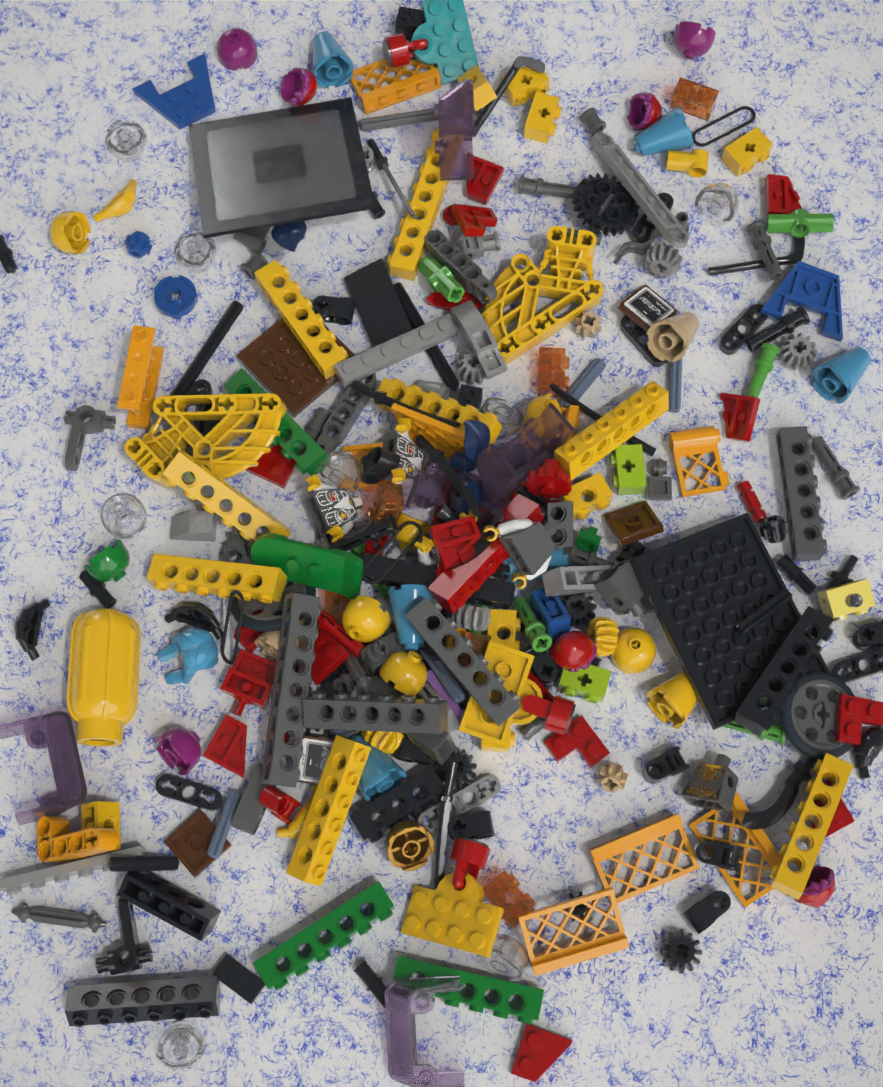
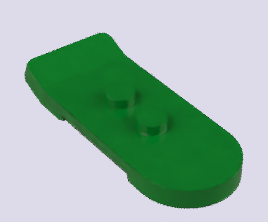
M275 533L261 535L251 548V559L254 565L281 568L287 575V581L339 593L352 600L360 595L363 560L351 552L336 548H324L288 539L284 535Z

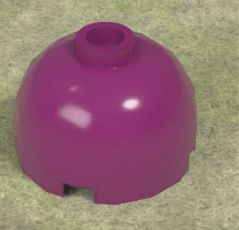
M682 21L679 25L676 24L673 40L677 50L683 53V57L695 59V56H702L710 50L716 32L708 26L707 30L702 29L700 23Z
M231 28L222 33L218 39L217 55L220 63L227 69L237 71V68L243 67L247 69L257 59V45L253 36L248 31L241 28Z
M181 727L169 728L155 739V743L159 742L160 745L156 749L161 758L171 769H174L175 766L181 771L178 772L180 775H186L200 760V738L194 731H188Z

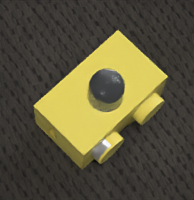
M868 579L856 580L817 592L822 613L833 618L834 622L847 619V614L853 612L854 615L867 613V608L876 606Z

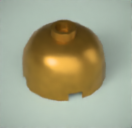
M411 820L402 821L389 830L385 839V851L393 866L402 868L403 871H413L426 865L428 862L427 858L434 852V840L428 829L419 822Z

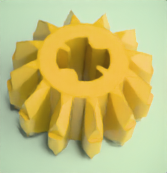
M595 617L594 620H590L589 626L586 628V635L597 646L596 656L604 657L614 654V648L618 646L617 640L619 639V629L616 622L607 617Z
M362 732L366 742L370 743L377 750L388 754H393L398 749L404 737L402 732Z

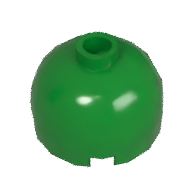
M120 539L115 541L116 547L109 545L89 561L92 564L91 566H83L94 580L109 582L114 579L115 582H118L127 574L124 570L129 566L130 555Z

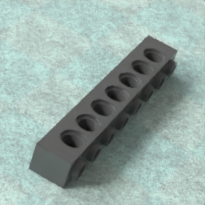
M299 593L285 594L260 784L296 788V784L300 779V770L298 768L299 760L303 755L302 737L306 731V728H304L303 699L308 698V690L312 684L311 666L315 660L314 643L318 637L317 619L321 613L320 597ZM300 614H302L305 619L303 625H301L299 622ZM298 637L302 642L300 649L296 645V639ZM294 661H296L299 666L297 672H295L293 669ZM292 684L295 686L296 689L295 694L293 696L290 693V687ZM289 708L293 713L290 720L287 717V710ZM286 732L289 734L287 744L284 742V734ZM283 756L286 758V765L284 767L280 763Z

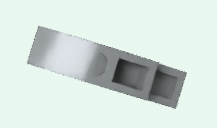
M470 300L451 308V312L468 346H471L486 378L490 379L506 372L507 366L498 350V344L472 301Z

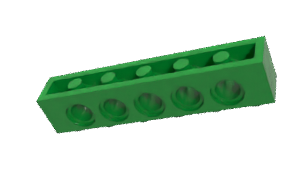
M243 368L223 386L229 392L228 394L267 393ZM287 412L281 417L278 428L280 436H276L272 443L275 446L280 444L283 447L281 453L289 460L293 458L297 462L294 466L303 475L306 472L311 476L317 474L332 458ZM289 435H292V437L288 441H286L287 437ZM306 448L305 453L300 455L301 451Z
M378 881L262 956L253 964L267 988L270 990L275 988L277 991L289 983L287 979L294 974L299 977L310 969L308 965L317 960L320 963L330 957L329 951L338 946L339 949H342L352 942L350 938L355 934L359 933L361 936L373 928L371 924L378 919L383 922L391 917L395 906ZM365 904H372L375 908L374 913L369 917H365L361 913V909ZM345 917H351L354 921V925L350 930H343L341 928V921ZM324 931H331L333 934V939L328 944H322L320 941V935ZM304 944H309L312 948V952L307 958H302L299 955V949ZM282 958H288L291 963L290 968L285 972H281L278 968V963Z
M400 956L397 959L392 987L397 988L396 993L410 996L411 992L421 994L420 999L432 1002L435 1001V997L445 999V1005L459 1008V1004L462 1003L469 1005L468 1010L483 1013L484 1009L494 1011L493 1016L505 1019L508 1018V1014L518 1016V1022L531 1025L533 1020L538 1021L544 994L543 989ZM416 973H423L426 976V982L421 987H416L412 984V977ZM441 978H445L450 982V989L445 993H441L436 989V983ZM470 984L474 987L475 993L471 998L461 996L460 988L462 985ZM493 989L498 993L499 999L495 1004H489L485 1001L484 994L487 990ZM513 995H518L523 1000V1005L518 1010L512 1009L509 1005V998Z

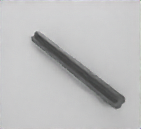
M467 103L365 118L360 120V126L362 131H370L481 114L482 108L476 111L473 105L468 107Z

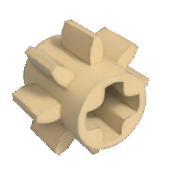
M583 311L582 318H576L575 324L578 325L576 333L580 332L583 335V339L586 337L594 339L595 332H601L602 326L599 325L601 317L597 318L594 315V311L591 313Z
M611 762L607 766H601L597 781L602 782V789L614 793L618 789H624L628 773H623L622 765Z

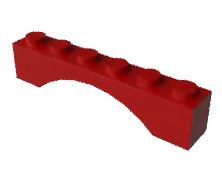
M518 494L504 508L502 523L514 519H529L542 522L544 518L539 504ZM497 535L496 540L470 562L455 569L442 572L428 587L431 598H434L442 608L452 614L466 603V600L475 591L480 589L485 580L495 573L504 560L510 557L499 539L502 535Z

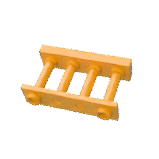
M133 326L117 404L118 409L129 410L126 422L128 428L150 429L153 402L156 398L165 352L163 347L153 346L156 329L152 327Z

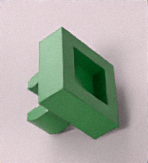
M589 526L588 531L580 530L575 544L582 550L597 553L602 537L596 535L597 528Z

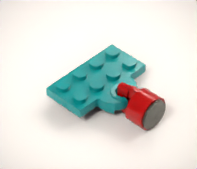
M463 0L422 1L421 7L425 23L421 24L414 31L411 41L406 42L403 33L384 37L383 40L385 60L391 69L409 65L410 58L416 57L422 64L436 65L440 72L441 85L457 82L456 78L476 65L479 67Z

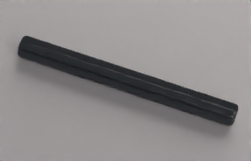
M397 282L394 284L413 329L425 325L402 283ZM438 345L427 349L428 355L446 386L450 388V391L457 389L459 381Z
M235 300L231 303L170 396L186 395L242 312L243 305Z

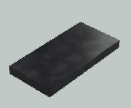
M382 258L344 277L373 347L413 330Z

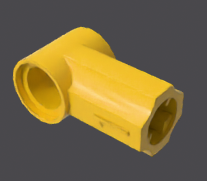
M695 149L690 153L669 150L666 170L688 172L692 177H704L707 174L709 153L702 149Z

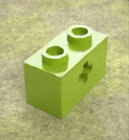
M642 444L620 445L614 450L613 454H610V466L615 468V475H612L613 488H617V495L644 494L647 485Z
M590 665L585 670L579 669L578 672H570L563 669L558 690H561L562 694L575 697V695L585 697L584 700L590 703L597 704L598 701L603 702L612 671ZM583 678L587 679V684L585 687L581 686V681Z

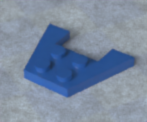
M205 53L187 62L195 78L162 94L158 93L152 81L149 80L132 88L134 94L179 130L215 113Z
M799 261L763 306L760 313L780 320L786 302L825 316L820 335L841 342L843 339L839 275Z

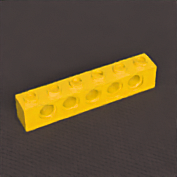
M274 260L255 271L254 275L257 284L325 380L335 375L334 365L346 360L348 354L343 346L339 347L337 345L334 333L330 329L326 330L324 327L325 322L321 315L314 313L312 310L313 305L308 297L303 298L300 293L302 292L296 281H291L289 271L285 265L280 266L278 261ZM278 284H283L280 288L275 287ZM290 300H294V301H295V302L292 303V304H288V303H287V302L290 301ZM302 316H306V317H307L305 320H299V319H298V318H300V317H302ZM311 333H319L317 336H310ZM324 349H330V350H331V351L328 352V353H322V352H321V351L324 350Z
M383 378L377 390L384 391L391 398L440 417L454 420L459 415L455 421L460 422L461 426L455 428L465 431L464 421L466 420L483 422L490 430V442L486 448L489 450L492 449L503 427L497 420L498 417L493 413L485 411L483 414L471 405L461 406L458 401L452 398L442 399L435 392H423L420 387L413 384L410 387L406 386L404 382L396 378L392 380ZM376 404L380 409L392 413L391 407L384 404Z
M651 381L554 451L555 460L560 463L562 471L570 475V481L669 410V391L656 382Z
M180 449L163 472V475L166 476L165 480L174 487L179 485L185 490L183 493L192 500L198 499L203 503L202 507L211 514L215 512L222 517L221 521L231 528L235 526L240 530L239 534L248 541L251 539L256 541L261 536L257 532L260 526H266L270 533L286 537L291 535V529L182 449ZM186 471L192 472L195 475V481H185L183 473ZM210 485L214 489V494L210 496L203 494L202 487ZM229 499L233 507L224 509L221 507L220 501ZM246 512L251 516V520L247 523L241 522L239 514Z
M153 554L146 579L154 585L155 589L160 591L174 589L176 592L184 594L191 591L201 596L216 594L218 597L228 599L230 593L237 590L242 593L245 601L257 599L260 602L271 604L272 601L281 602L287 575L281 568ZM259 582H262L259 587L255 588ZM238 594L233 595V597L240 599Z
M490 609L491 619L488 625L487 647L489 641L519 650L520 640H515L516 631L520 632L521 618H516L517 610ZM501 630H506L510 637L502 640L497 636V633ZM510 727L504 747L482 739L481 751L509 753L510 746L515 745V732H511Z
M336 735L288 865L287 874L307 883L318 886L322 885L371 747Z
M826 753L823 760H817L813 772L817 774L815 780L810 779L804 793L808 794L806 802L801 800L796 814L800 815L797 823L792 821L787 835L791 836L788 844L784 842L778 856L782 857L780 865L775 864L770 874V878L774 879L771 888L798 900L803 894L854 766L853 764ZM822 779H828L833 786L825 785ZM813 800L822 801L824 807H818ZM805 821H812L816 828H809ZM800 841L805 843L807 849H800L796 845V842ZM787 864H796L799 871H791Z

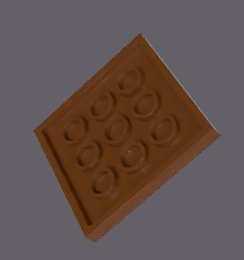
M302 316V317H300V318H298V319H299V320H305L307 317H306V316ZM280 319L236 355L237 359L270 393L278 395L284 401L287 410L294 418L340 380L337 374L325 380L283 319ZM314 332L311 333L310 336L314 337L317 336L319 333ZM335 335V342L339 347H344L348 354V358L355 356V354ZM324 349V350H322L321 352H322V353H328V352H330L331 350H330V349Z

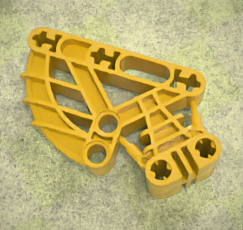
M553 226L547 232L544 257L539 264V269L536 268L527 255L517 254L512 258L511 264L497 277L493 283L497 290V298L491 303L485 304V311L481 315L498 344V350L505 364L511 363L576 320V318L582 316L583 311L586 313L601 302L604 287L600 281L593 280L592 263L597 241L593 232L579 229L578 236L574 237L575 228H572L571 236H567L568 227ZM522 264L525 268L517 269L515 266ZM549 264L550 275L541 274ZM584 270L589 281L580 280ZM536 281L538 284L535 286H531L528 284V282ZM523 296L522 304L503 316L504 308ZM539 296L561 299L535 316ZM573 302L581 305L563 318L557 319L553 317L554 314ZM519 317L517 329L508 334L505 326Z
M273 393L159 396L153 402V410L159 415L155 425L153 424L149 432L143 435V440L138 437L128 439L125 443V452L141 467V470L148 477L165 488H173L174 486L165 480L166 476L163 475V472L180 449L185 451L188 444L193 448V456L191 457L221 479H226L243 472L249 467L258 466L256 461L263 454L271 452L269 446L276 436H280L278 428L281 417L285 415L287 407L284 401ZM190 404H212L211 409L205 412H184L185 407ZM162 419L168 421L172 428L167 431L162 428L159 429ZM255 419H258L254 429H246ZM221 420L205 437L190 422ZM158 430H160L162 434L156 437ZM235 438H247L241 446L227 447ZM210 447V452L203 456L204 449Z

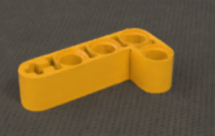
M42 816L37 822V852L42 862H67L112 851L119 842L118 832L114 828H88L70 833V824L66 817Z

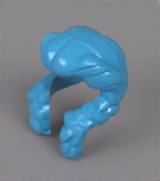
M197 627L189 628L178 635L175 634L170 646L157 652L160 661L167 662L175 658L176 655H180L183 651V669L165 673L166 683L171 685L181 682L188 684L197 671L211 669L218 663V647L213 636L208 631Z

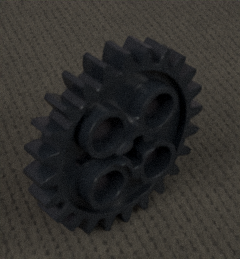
M599 173L595 177L590 174L587 179L583 178L581 183H578L572 195L574 197L572 204L575 205L573 211L579 212L577 218H583L582 225L588 223L589 230L596 228V234L603 231L605 236L609 232H611L613 237H615L617 232L622 235L624 231H629L639 215L637 211L640 206L636 205V201L620 180L618 182L615 181L614 175L611 179H608L606 173L603 178H601ZM613 193L614 196L612 200L610 201L602 215L598 216L597 214L600 211L601 207L604 205L609 195Z

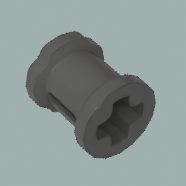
M594 107L586 110L580 116V121L585 123L590 129L591 136H594L596 132H602L606 128V122L601 121Z
M258 251L253 254L254 256L246 264L242 263L240 265L243 272L252 280L255 279V271L269 264Z

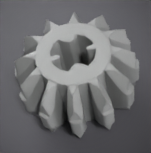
M664 242L662 245L655 243L654 246H650L647 250L644 265L647 266L648 272H653V276L659 275L661 278L664 276L670 278L678 272L682 256L679 255V250L673 249L671 245L667 246Z
M799 333L797 337L791 334L788 339H783L779 354H781L780 361H787L786 368L792 365L794 371L798 370L799 366L804 370L808 365L813 364L817 350L814 349L816 346L815 342H809L810 335L803 338L802 333Z
M467 348L466 354L460 353V360L456 361L458 376H462L463 382L470 379L471 385L474 384L475 380L482 384L483 378H487L474 352Z
M464 604L452 614L451 618L458 628L485 631L488 629L491 616L488 607Z

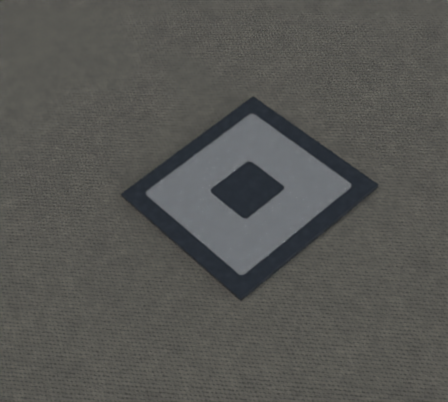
M351 97L189 125L203 238L376 209Z

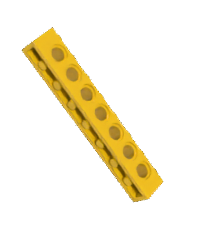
M440 122L437 130H433L431 142L433 143L431 147H427L425 165L422 164L420 167L419 182H415L412 194H414L413 199L408 201L416 218L422 217V219H413L409 212L406 218H402L400 236L396 235L393 248H395L394 253H390L387 260V266H389L390 275L415 281L419 270L417 266L426 250L424 236L434 227L464 140V128ZM416 235V237L410 238L409 236ZM409 253L410 255L403 256L402 254Z

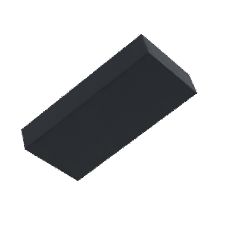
M226 954L212 974L213 976H218L222 983L251 1005L266 986L264 981L228 954Z

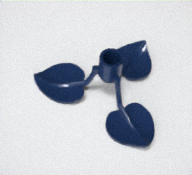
M302 221L274 226L271 236L278 245L295 252L298 243L305 237L307 225Z
M466 420L464 421L465 452L455 451L451 455L450 465L453 469L460 470V475L470 480L465 485L477 501L480 510L483 502V489L477 486V481L467 472L474 471L477 464L505 467L504 478L510 481L516 480L524 471L526 452L523 445L513 443L506 450L505 463L477 460L483 454L482 450H485L489 445L490 430L483 422ZM461 495L457 520L460 519L459 515L461 513L468 515L469 510H471Z

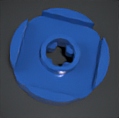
M184 276L165 277L156 285L154 290L156 307L162 314L173 319H180L182 316L190 313L198 302L194 284ZM173 293L176 295L180 293V298L177 300H172L171 295Z

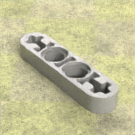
M487 775L453 794L452 796L455 800L451 804L456 808V813L449 817V822L452 818L463 816L497 796L501 787L499 779L494 775ZM486 781L490 783L495 782L494 792L490 790L484 791L482 793L484 798L481 799L475 787L479 786V789L482 790L486 787ZM467 792H472L476 795V802L472 805H467L463 802V795ZM441 802L424 811L419 816L418 822L422 825L424 824L425 817L429 819L436 817L434 813L436 810H438L440 816ZM439 819L432 823L433 827L431 829L425 826L430 834L438 831Z

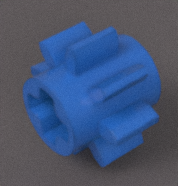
M140 231L127 235L124 243L127 245V252L136 258H142L145 256V253L150 254L153 246L150 244L149 236Z

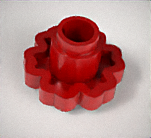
M553 459L544 460L537 471H529L526 475L525 485L528 486L527 491L535 496H543L546 499H559L560 495L567 496L572 490L570 475L562 471L560 463Z

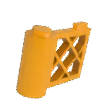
M712 425L669 433V446L673 454L682 498L725 491L727 489L726 486L730 485L727 471L723 472L717 446L718 442H721L719 429H715ZM713 453L715 462L712 467L700 461L704 454ZM688 457L695 462L690 471L681 466L680 458ZM697 464L708 471L703 480L691 473ZM712 473L718 477L720 486L711 487L704 481ZM688 476L700 483L696 490L686 491L685 481Z

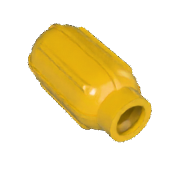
M102 608L84 612L77 617L72 626L66 702L71 718L77 723L76 742L81 745L95 747L121 745L123 743V726L131 721L136 712L141 632L137 621L120 610Z

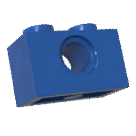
M545 588L531 591L530 607L537 620L544 624L545 632L550 635L552 641L556 640L560 635L569 632L571 616L559 596H546Z

